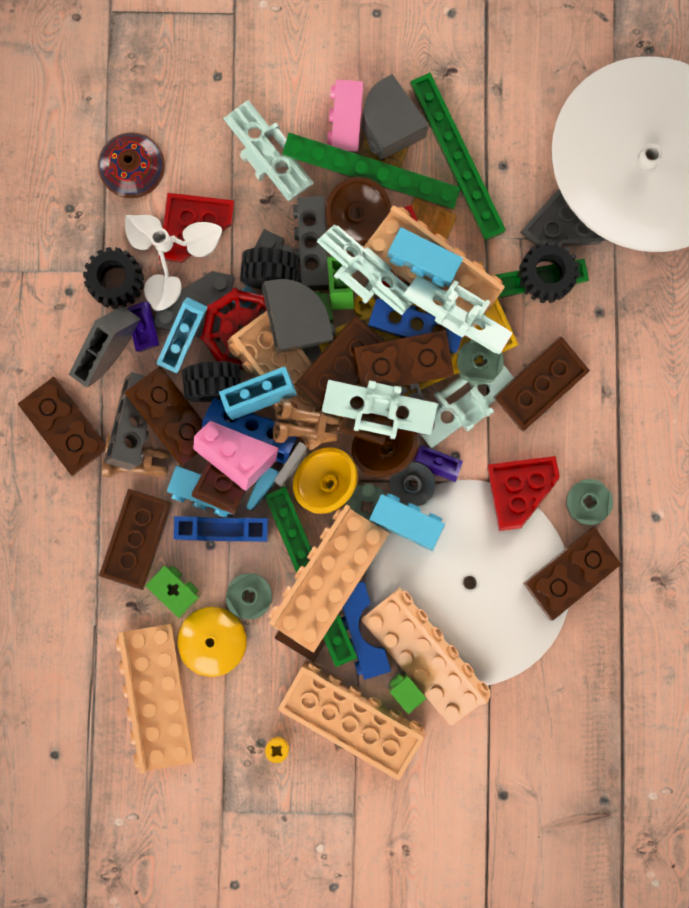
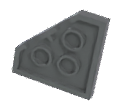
M560 189L557 190L520 232L535 246L541 242L545 245L547 241H553V245L560 242L562 246L601 244L605 239L588 228L576 216L564 199Z
M211 271L182 289L179 299L171 307L156 311L154 319L155 328L171 331L182 303L187 297L205 306L210 305L232 291L235 277ZM227 304L218 311L222 314H226L229 304ZM206 312L195 337L200 338V335H202ZM216 314L212 333L219 332L221 318ZM216 337L212 339L216 342H220L221 338Z

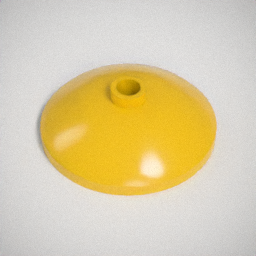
M328 447L312 452L300 463L294 475L293 491L296 500L303 508L312 513L325 514L339 509L350 499L355 490L358 478L356 465L346 452L338 448Z
M206 607L193 612L186 618L179 630L177 645L180 657L189 669L199 675L215 677L230 672L240 663L246 651L247 637L243 624L232 612L220 607ZM208 638L214 640L213 647H209L206 644Z

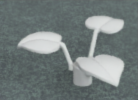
M126 215L125 231L130 244L140 251L150 249L153 244L161 258L164 276L160 274L153 275L147 280L144 287L145 297L153 310L161 311L171 307L179 299L182 291L179 278L175 276L169 277L164 253L168 252L172 248L173 242L182 246L187 245V250L192 256H208L217 247L222 234L220 226L208 222L190 224L183 230L185 241H181L175 236H169L167 231L162 228L160 220L154 216Z

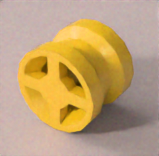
M357 296L354 300L355 315L362 317L373 312L376 302L373 297L366 304H362L364 303L362 301L363 298Z
M282 737L272 738L265 748L266 757L273 763L283 762L289 753V745Z

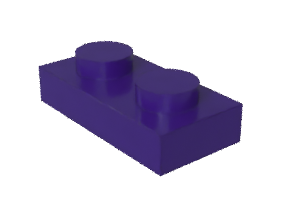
M144 301L126 308L140 318L132 334L136 352H143L159 346L150 303Z
M420 445L414 461L427 466L433 474L456 482L463 463L460 459Z

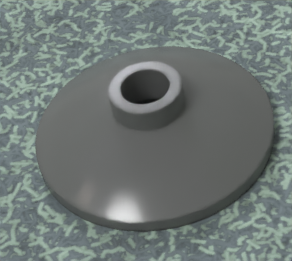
M412 461L403 471L390 477V490L392 495L400 498V503L406 506L409 503L420 506L429 501L434 494L435 478L427 466ZM410 479H416L418 484L415 486L411 485Z

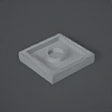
M299 442L274 479L278 486L281 488L286 487L298 466L308 454L307 446Z

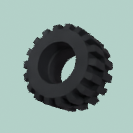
M547 241L545 245L541 242L536 247L533 246L525 255L519 266L518 278H521L519 282L520 287H525L523 292L526 295L530 293L532 300L535 301L538 298L540 303H545L546 301L553 303L557 299L561 300L575 286L576 279L579 277V271H577L579 262L574 261L576 259L574 253L572 255L569 254L570 248L568 246L564 249L561 247L562 243L557 242L556 245H553V241ZM545 261L555 264L560 271L559 282L554 284L543 282L537 275V264Z
M108 247L106 252H103L100 249L97 251L98 255L96 257L92 255L89 258L91 263L86 262L85 264L87 272H83V277L86 279L84 284L88 289L87 291L98 303L107 308L111 306L113 309H118L119 305L127 307V302L133 304L135 302L133 298L135 296L139 298L141 295L139 290L144 289L142 280L145 279L140 265L126 250L123 252L121 248L115 247V251H113L111 247ZM122 268L126 271V278L121 286L115 289L103 287V277L109 270Z
M256 247L247 249L242 253L240 281L247 286L261 290L264 281L287 279L297 282L299 258L289 251L278 248Z
M232 362L197 363L182 370L184 398L193 402H212L213 398L222 400L219 391L241 383L240 366Z

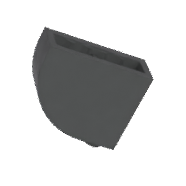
M393 74L380 80L369 91L365 100L362 126L371 151L377 154L380 160L426 138L429 124Z
M276 279L264 281L262 292L276 354L329 344L333 340V336H335L334 324L330 323L322 300L313 290L293 280Z
M121 306L95 320L68 375L85 387L94 384L121 355L131 339L140 318Z

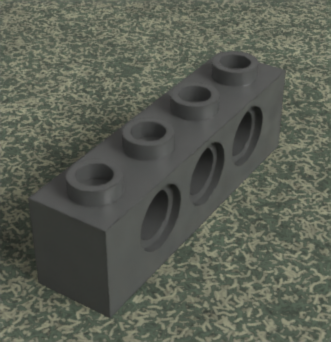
M324 196L297 197V205H293L294 219H298V227H294L295 241L299 240V249H295V255L298 256L300 262L297 282L304 284L313 291L329 290L327 251L317 243L318 239L326 233ZM312 218L316 222L312 226H307L304 224V221ZM308 240H314L317 245L313 248H308L305 246V243ZM309 262H315L318 264V267L315 270H308L306 265Z
M131 372L124 379L104 463L132 470L140 465L143 460L144 453L141 450L148 438L149 431L146 430L148 423L124 392L143 379L144 375ZM130 417L136 420L137 427L131 424ZM125 439L131 441L132 448L125 445Z

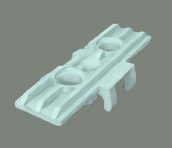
M249 100L223 118L246 147L241 151L240 157L245 163L249 161L256 170L255 176L259 181H262L264 179L263 176L267 174L288 202L314 184L296 160L281 156L271 144L268 138L273 136L284 149L287 139L279 130L280 126L277 123L269 126ZM253 128L261 131V135L256 139L248 135L249 131ZM279 167H288L285 173L276 171Z
M334 224L318 239L317 243L342 264V267L336 272L334 277L336 279L340 278L362 297V301L365 304L376 294L401 315L413 304L403 296L409 287L390 271L391 267L368 247L364 249L339 226ZM346 250L351 251L355 257L350 256ZM358 270L369 280L365 288L351 276ZM381 281L387 282L390 288L384 286Z
M417 276L403 295L407 300L435 316L436 319L434 321L462 338L466 335L500 355L512 332L484 315L490 304L489 300L484 301L459 286V282L456 280L448 291H444L422 277ZM457 297L463 298L474 305V307L469 312H466L456 306ZM433 300L440 301L443 306L436 305ZM473 324L479 325L483 330L476 329Z
M503 365L500 374L495 380L485 384L489 388L487 396H483L478 391V385L459 377L442 391L434 393L435 398L439 402L434 419L435 427L431 435H420L432 449L461 426L469 432L476 423L494 413V410L488 407L495 401L493 396L514 377ZM466 383H469L472 389L458 401L449 405L445 399ZM442 412H451L454 417L453 421L448 424L442 422Z
M328 380L322 412L356 419L354 431L360 429L388 435L391 439H395L398 428L431 435L438 403L400 395L402 387L384 385L369 380L367 388ZM360 396L363 399L364 404L360 409H354L350 405L352 397ZM399 406H406L409 409V415L404 419L396 416ZM373 413L393 419L392 427L361 420L362 414Z

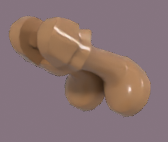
M280 399L275 415L277 419L313 423V427L275 421L273 426L275 442L283 443L290 436L310 438L316 442L323 441V443L338 439L339 434L330 431L325 432L326 423L340 425L341 419L339 417L322 411L310 412L292 407L290 400Z
M108 434L107 439H106V446H105V452H106V453H107V449H108V445H109V441H110V437H111L110 434ZM151 446L149 448L142 447L141 452L144 453V463H141L132 470H127L104 463L103 461L102 476L109 478L118 472L140 473L146 476L153 475V477L165 476L168 474L169 468L153 466L152 458L170 460V452L159 447L157 449Z

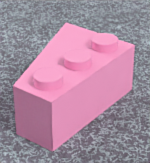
M336 80V85H331L330 99L335 100L334 108H330L329 122H333V129L328 131L327 145L350 152H358L364 87L362 81Z
M209 421L194 436L193 447L196 452L245 491L276 462L279 449L212 421Z

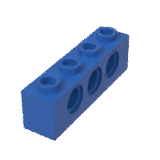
M376 299L368 324L370 328L405 338L431 333L434 326H441L446 330L450 354L455 355L457 353L462 337L434 321L436 319L435 316L427 311L425 313L416 311L417 307L411 305L403 315L400 314L401 321L399 323H392L388 315L391 312L397 311L383 299ZM411 320H421L423 328L418 331L414 330L410 324Z
M213 398L202 422V428L209 421H212L279 448L276 461L283 464L291 456L298 437L290 436L285 442L277 443L274 439L268 438L273 437L274 421L268 417H261L250 413L232 420L227 415L222 400Z

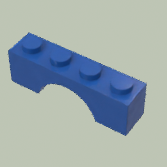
M174 516L173 540L269 542V519Z
M363 581L357 584L343 606L345 616L341 617L345 630H350L352 637L350 641L358 657V661L354 662L358 676L363 674L365 680L391 672L385 649L366 642L359 631L360 616L364 609L371 604Z

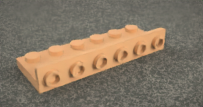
M393 205L388 216L363 248L366 249L368 247L391 267V272L409 285H411L417 275L413 274L411 268L405 265L402 267L394 265L390 262V258L387 257L388 250L400 227L462 257L463 261L452 283L456 280L459 282V286L484 301L489 300L490 304L484 312L485 315L505 288L502 285L501 279L493 274L491 276L483 271V266L478 262L469 261L465 258L466 255L463 251L456 247L453 249L446 244L447 240L439 234L434 235L428 231L429 228L425 223L420 220L416 222L409 217L410 213L403 207L397 208ZM425 275L422 277L429 282L432 281L431 278ZM444 286V288H439H441L444 291H448L450 287ZM457 297L456 306L466 312H469L474 307V305L463 298ZM433 300L436 305L443 306L440 301Z
M267 311L227 341L230 352L235 357L238 356L243 362V369L247 374H252L254 378L285 366L294 385L312 364L302 349L276 354ZM294 385L297 396L288 399L291 401L293 408L310 412L322 411L317 404ZM278 403L272 405V407L276 410ZM336 415L341 419L340 425L326 423L325 432L335 433L339 430L343 416ZM284 420L285 423L313 427V423ZM298 437V441L307 446L309 450L316 448L323 442Z
M347 504L343 509L339 508L332 518L335 520L331 528H325L320 536V539L323 541L318 548L315 546L312 548L307 557L310 561L306 567L301 566L294 577L297 581L293 587L288 586L282 595L284 601L281 606H275L269 615L271 619L269 624L313 653L389 536L388 532L351 510Z
M399 587L361 618V621L450 726L454 725L479 705L488 703L491 694L486 683L479 681L474 675L473 668L468 663L462 661L457 649L444 640L440 629L433 627L428 621L427 614L422 609L416 607L411 595L407 591H403Z
M172 623L118 633L119 638H116V647L118 652L121 651L122 661L119 662L121 674H125L126 684H123V692L125 698H128L130 706L127 707L128 721H132L133 730L130 731L131 743L136 745L137 754H134L135 767L139 768L140 774L150 770L193 763L194 756Z
M304 662L277 709L397 780H400L425 738V730L420 723L414 720L410 722L398 710L386 708L379 699L367 697L362 694L361 689L354 685L348 686L336 674L330 673L329 675L315 662Z

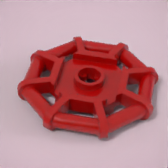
M236 287L232 288L231 292L214 303L207 305L208 308L200 340L204 341L216 361L232 362L238 364L240 369L244 370L241 360L227 357L230 353L227 341L239 330L237 327L239 324L242 326L248 325L260 316L258 311L261 307H263L265 312L267 309L263 295L238 290ZM239 299L258 304L254 309L240 307ZM232 301L235 302V308L226 314L218 311ZM216 314L221 318L219 332L212 333ZM212 338H221L227 348L223 354Z

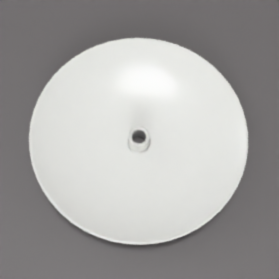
M635 57L617 61L599 69L575 88L562 107L555 124L552 139V163L556 181L564 199L571 210L588 228L599 236L622 247L646 252H667L689 247V64L663 57ZM646 154L652 155L654 160L648 159Z
M456 480V482L449 481L435 485V491L430 500L418 506L421 508V513L427 516L430 513L441 517V522L445 524L434 550H428L381 527V529L389 533V536L366 570L365 586L371 603L368 609L369 611L400 587L411 595L416 607L422 609L427 614L428 621L433 627L440 629L444 640L457 649L462 661L468 663L473 668L474 675L479 681H483L486 685H491L508 680L538 661L551 647L564 624L568 609L555 620H549L523 583L565 550V547L558 532L539 508L536 509L522 528L499 531L490 482ZM467 576H471L475 580V585L472 589H466L463 585V580Z

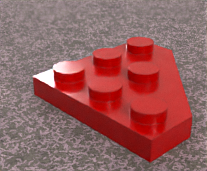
M167 193L163 229L167 231L169 236H175L181 241H185L183 230L190 224L197 222L216 224L222 228L223 232L232 225L235 201ZM173 242L172 248L164 253L166 261L183 263L192 256L187 250V245L182 246Z
M556 456L488 464L487 470L498 530L520 529L526 524L559 481L560 474Z

